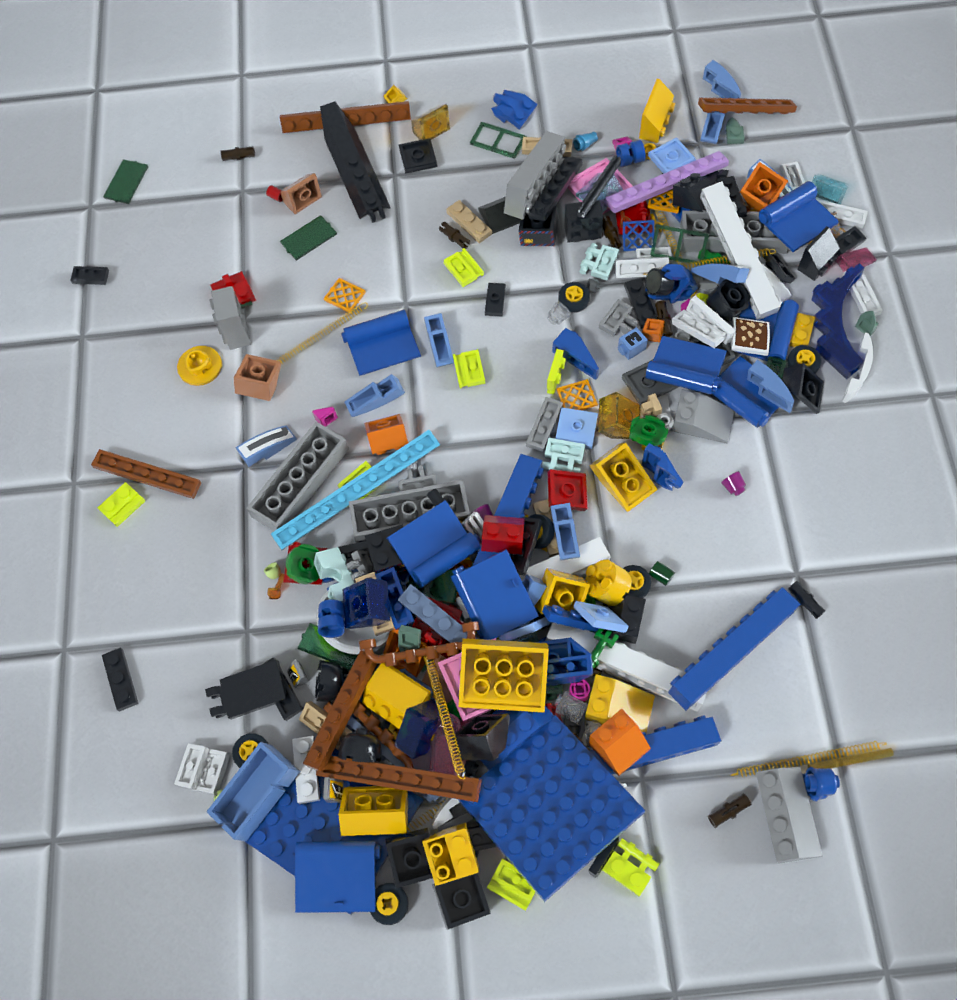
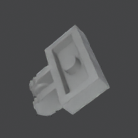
M618 299L600 322L599 329L612 336H615L618 330L626 334L633 329L624 324V322L636 328L639 326V321L630 316L633 307Z
M418 465L420 477L413 478V470L411 467H408L409 479L398 481L400 492L437 485L436 474L425 476L423 465Z
M356 550L351 554L353 561L346 564L347 569H358L359 571L351 576L353 581L369 573H375L368 551Z

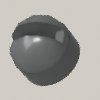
M588 279L587 288L589 293H596L600 290V288H597V285H600L598 280Z

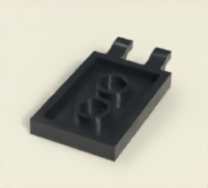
M273 660L220 679V686L205 689L207 697L212 699L220 697L222 706L209 709L211 717L216 716L217 719L227 715L228 719L232 720L288 700L278 660Z

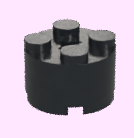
M726 279L708 295L706 305L724 321L728 322L732 321L733 317H738L748 308L750 295L743 284L734 283Z

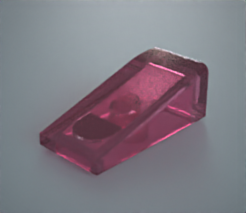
M866 247L840 255L836 263L845 272L868 266L876 262V258Z

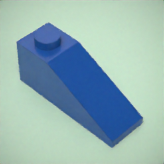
M565 328L553 341L552 352L555 353L556 349L564 350L563 358H566L567 362L596 380L599 367L581 337L575 331Z
M392 567L375 574L395 629H399L401 625L407 626L414 623L412 612L398 602V599L405 590L396 569Z

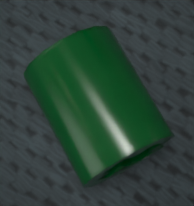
M657 561L649 574L666 586L673 578L675 572Z

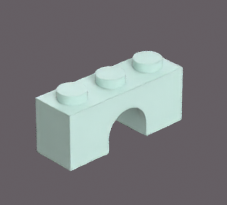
M338 547L316 552L314 565L320 579L334 578L338 581V583L329 586L327 595L329 600L341 601L344 603L345 609L356 607L361 595L358 586H355L351 578L353 575L352 571L347 569L345 555L341 554Z

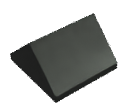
M506 197L478 207L486 225L492 230V234L520 223L519 218L504 214Z

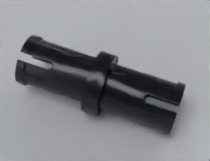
M798 581L788 588L800 601L801 606H804L815 619H818L826 611L816 602L813 594H809Z

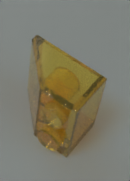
M447 104L439 105L411 120L412 132L419 140L427 138L432 140L450 130Z
M618 392L600 398L598 432L612 439H630V425L634 418L640 416L641 406Z

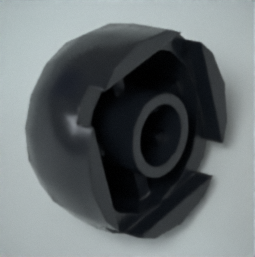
M320 660L317 670H321V672L318 673V677L316 676L315 698L319 702L333 701L336 699L347 677L344 676L343 669L339 664L329 660Z
M356 728V732L348 733L342 739L338 758L346 760V757L350 756L353 759L352 761L381 762L382 751L380 741L375 735L369 734V729Z

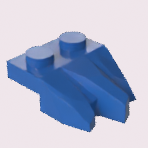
M504 90L503 95L494 94L493 101L497 106L491 109L494 116L503 123L507 120L520 130L538 104L525 94Z
M649 443L644 450L641 466L654 473L653 481L663 488L673 491V487L681 488L684 482L676 472L666 453L660 447Z

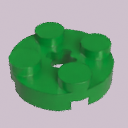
M646 415L645 418H640L638 416L631 422L629 438L645 446L649 443L653 446H658L665 442L668 428L666 429L664 427L665 423L657 417Z
M308 544L292 549L286 558L287 576L300 584H310L317 581L320 577L315 568L314 559L316 552L320 551ZM304 560H307V564H309L310 567H307L305 569L302 566V562H304Z

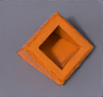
M647 318L642 334L648 341L660 342L665 321Z

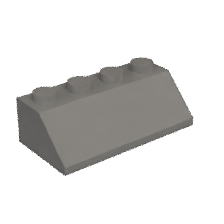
M775 768L756 772L777 863L822 857L801 768Z

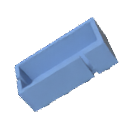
M260 742L206 812L218 824L223 825L222 828L234 840L247 841L286 791L283 787H289L300 771L274 746Z

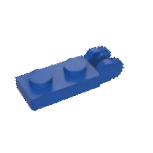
M544 605L542 612L549 622L588 631H597L599 629L593 627L576 610L567 611L557 605L552 607Z

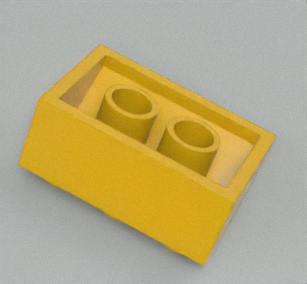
M658 78L643 111L639 139L655 143L659 142L660 137H664L665 125L669 124L671 117L669 114L673 113L675 108L673 93Z
M381 663L364 689L362 703L409 735L425 725L431 691L395 667H386L385 663Z
M381 786L344 787L338 814L341 836L398 835L407 833L408 791Z

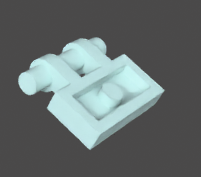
M591 243L590 247L586 250L585 259L580 264L579 272L586 274L587 270L590 269L592 270L591 276L607 281L618 257L619 249L602 245L601 250L597 249V244ZM594 257L597 258L595 262L591 261Z
M548 438L545 458H551V462L543 461L542 468L580 473L581 468L573 466L574 463L582 464L585 444ZM557 460L567 461L568 465L557 464Z

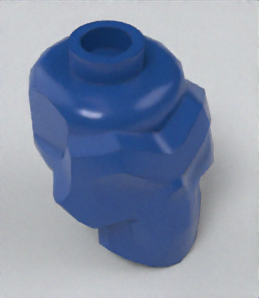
M809 767L806 770V774L802 773L807 796L812 801L817 802L818 800L826 799L827 796L834 795L837 788L840 787L838 775H835L830 768Z

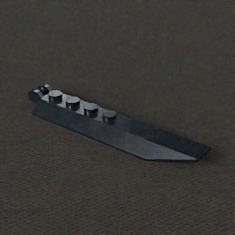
M336 101L320 106L325 142L359 219L368 214L371 222L374 223L376 222V217L373 214L375 211H378L380 217L385 219L386 216L382 207H391L355 128Z

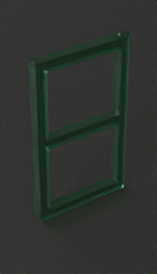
M481 122L470 141V145L515 159L522 147L523 137L527 136ZM483 127L500 132L493 146L476 142ZM504 133L521 138L514 153L496 148Z
M656 224L650 256L669 257V260L684 263L697 262L696 260L679 258L683 234L687 233L704 236L700 260L703 261L710 234ZM659 229L680 232L675 257L654 253Z

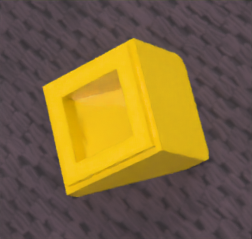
M395 85L383 96L388 103L404 102L407 100V97Z

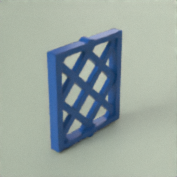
M654 220L623 222V251H636V249L641 248L644 244L648 246L644 248H654ZM637 223L633 228L629 225ZM650 224L652 225L651 233L647 230ZM638 225L643 229L639 234L634 230ZM626 226L631 229L627 235L625 234ZM644 231L649 234L645 240L640 236ZM632 232L637 235L633 240L628 237ZM650 237H652V245L646 242ZM626 238L631 242L627 247L625 246ZM638 238L643 241L639 246L635 243ZM633 244V245H635L637 248H629V247Z

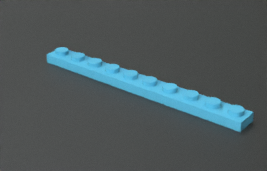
M430 429L272 532L271 536L279 548L284 550L347 508L349 501L359 500L439 447V442Z

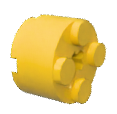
M608 559L601 560L586 569L587 576L585 580L590 584L587 594L608 606H615L624 600L622 597L625 592L629 593L631 588L630 574Z

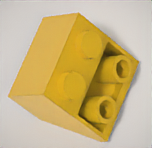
M466 823L446 828L422 841L435 886L479 873L478 861Z

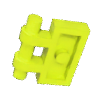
M622 838L618 846L625 850L621 856L614 851L602 871L640 897L651 879V876L644 872L648 866L653 871H656L659 863L653 860V856L650 854H645L637 849L633 842L630 841L629 843ZM630 854L641 861L639 867L627 860Z

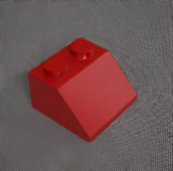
M485 515L481 551L500 553L507 549L509 554L521 555L525 518Z

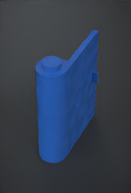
M811 181L803 183L759 211L760 222L792 252L814 240L826 226L831 229L839 223V220L815 199L817 188Z
M794 300L783 301L777 313L757 320L749 304L748 308L739 315V318L769 322L768 356L744 352L738 353L774 364H783L786 361L799 305Z
M404 309L343 328L344 332L341 333L344 343L349 345L359 376L421 357Z
M662 336L655 357L648 364L646 379L712 394L713 391H717L719 384L717 379L727 351Z
M739 356L718 376V388L716 392H712V395L756 428L763 427L779 406L758 394L759 387L747 380L748 370L752 364Z
M446 500L387 537L416 584L421 588L478 551L481 544L477 534L465 531Z
M507 549L468 568L460 566L452 570L453 575L450 577L472 622H478L479 630L477 633L480 639L492 640L539 617Z
M376 841L297 842L295 847V913L375 912V864L377 859L381 858V845H377Z

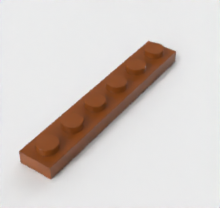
M699 98L698 105L706 113H712L713 111L728 113L729 111L739 114L743 112L758 114V112H765L767 114L779 112L781 114L795 113L797 109L796 104L791 99Z
M101 449L98 450L91 464L95 469L192 499L195 498L201 485L199 479Z
M361 650L303 762L305 766L323 773L377 663L371 662L366 657L365 651Z

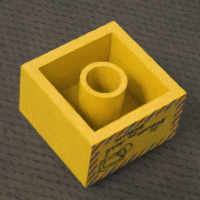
M546 568L542 581L547 587L534 607L541 614H543L544 605L551 607L557 605L567 611L575 610L573 607L575 601L585 602L590 584L581 576Z

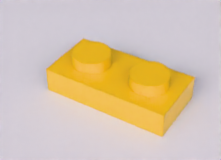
M797 313L789 346H808L815 320L814 316Z

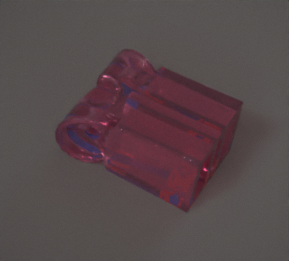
M448 713L455 734L462 728L458 717ZM439 716L435 724L436 729L429 771L457 775L442 720ZM459 769V770H458V775H459V776H460L461 773H462V772H460V771H462V769Z

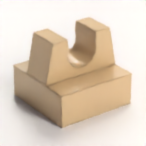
M655 393L649 395L648 401L641 404L643 417L646 415L657 417L662 414V407Z

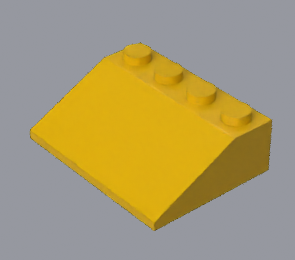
M463 638L458 707L545 712L549 652L547 643Z

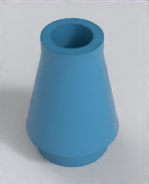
M596 132L576 135L573 139V146L577 151H584L598 140Z

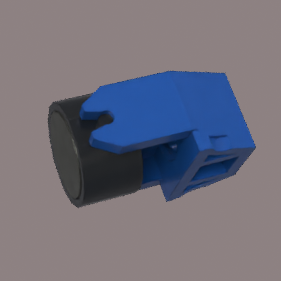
M666 264L663 268H653L648 272L645 280V290L649 293L648 297L654 300H669L671 304L689 299L698 289L690 270L679 264Z

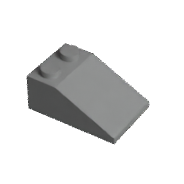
M682 389L672 432L727 444L734 411L702 393Z

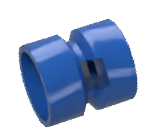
M641 140L632 141L629 145L624 143L616 146V155L621 157V167L631 165L632 162L636 164L645 161V148Z
M331 599L322 601L318 606L319 635L326 638L342 636L345 632L344 603Z

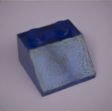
M366 578L342 589L345 629L379 626L391 621L387 581Z
M429 700L406 709L394 746L412 759L427 754L430 749V741L437 730L436 724L439 719L434 700Z

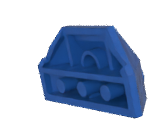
M571 637L534 642L547 643L549 648L546 686L576 683L593 675L592 654Z
M546 706L545 712L496 710L492 714H509L510 716L506 748L499 754L496 760L480 761L488 770L497 763L500 764L549 723L554 715Z

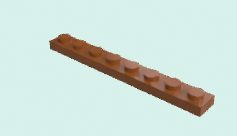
M409 101L341 108L353 126L411 119ZM321 111L280 115L283 133L323 129Z
M337 756L330 757L323 773L320 771L316 772V776L472 802H478L482 781L476 778L465 777V779H460L457 775L381 763L355 762L349 758L343 760Z

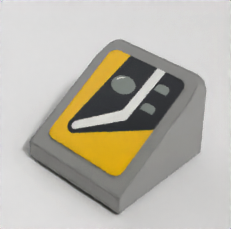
M294 660L287 673L294 688H298L307 683L308 678L300 662Z
M325 777L323 799L327 803H341L344 782Z

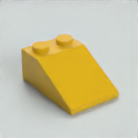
M627 443L616 445L589 465L599 481L626 512H629L658 490Z
M596 674L585 720L604 724L619 710L623 709L638 725L641 732L647 733L655 695L619 680Z

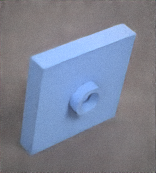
M678 138L648 152L649 158L663 174L696 161V158Z
M561 407L555 439L585 444V448L592 449L598 413Z
M575 601L574 609L593 627L623 633L627 631L629 626L608 607Z
M546 617L527 622L499 636V640L510 641L535 632L551 622Z

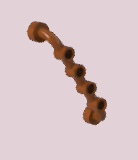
M478 622L462 624L463 633H467V639H475V631L479 630ZM375 639L359 641L360 650L365 651L366 657L371 662L385 663L386 667L398 665L399 660L406 659V664L419 662L418 657L426 656L427 660L438 659L440 653L447 652L448 657L460 653L459 650H462V641L384 655H376L373 652V648H376Z
M329 701L323 707L327 713H329L333 703ZM358 701L352 714L359 718L364 726L373 732L379 741L392 751L396 758L402 761L406 768H414L412 760L407 755L410 750L401 742L397 745L393 741L395 735L387 728L382 730L378 726L381 721L373 714L368 716L365 713L367 707Z

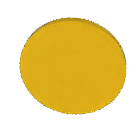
M196 346L188 349L181 355L177 363V371L180 378L185 383L194 386H201L212 382L219 375L222 368L220 355L216 350L208 346Z

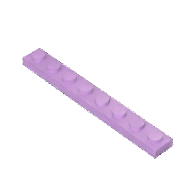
M717 151L606 197L605 204L613 213H617L672 190L674 184L690 176L692 173H699L700 176H705L727 167L729 160L720 151Z

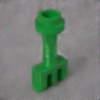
M599 628L594 636L598 643L591 652L593 669L598 667L599 661L597 659L605 646L612 649L619 635L615 634L611 640L609 638L612 633L611 630H608L603 635L601 633L604 629Z

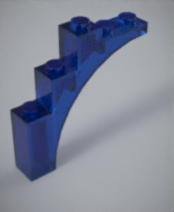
M860 263L855 267H850L842 278L838 277L832 284L828 281L822 285L818 284L813 289L811 299L821 309L816 313L813 324L823 334L817 340L816 350L846 380L861 369L864 361L848 341L842 320V307L845 296L851 287L862 277L864 267Z

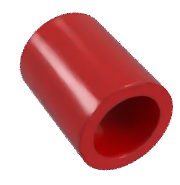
M270 185L267 188L266 195L278 202L283 201L280 193L282 190Z

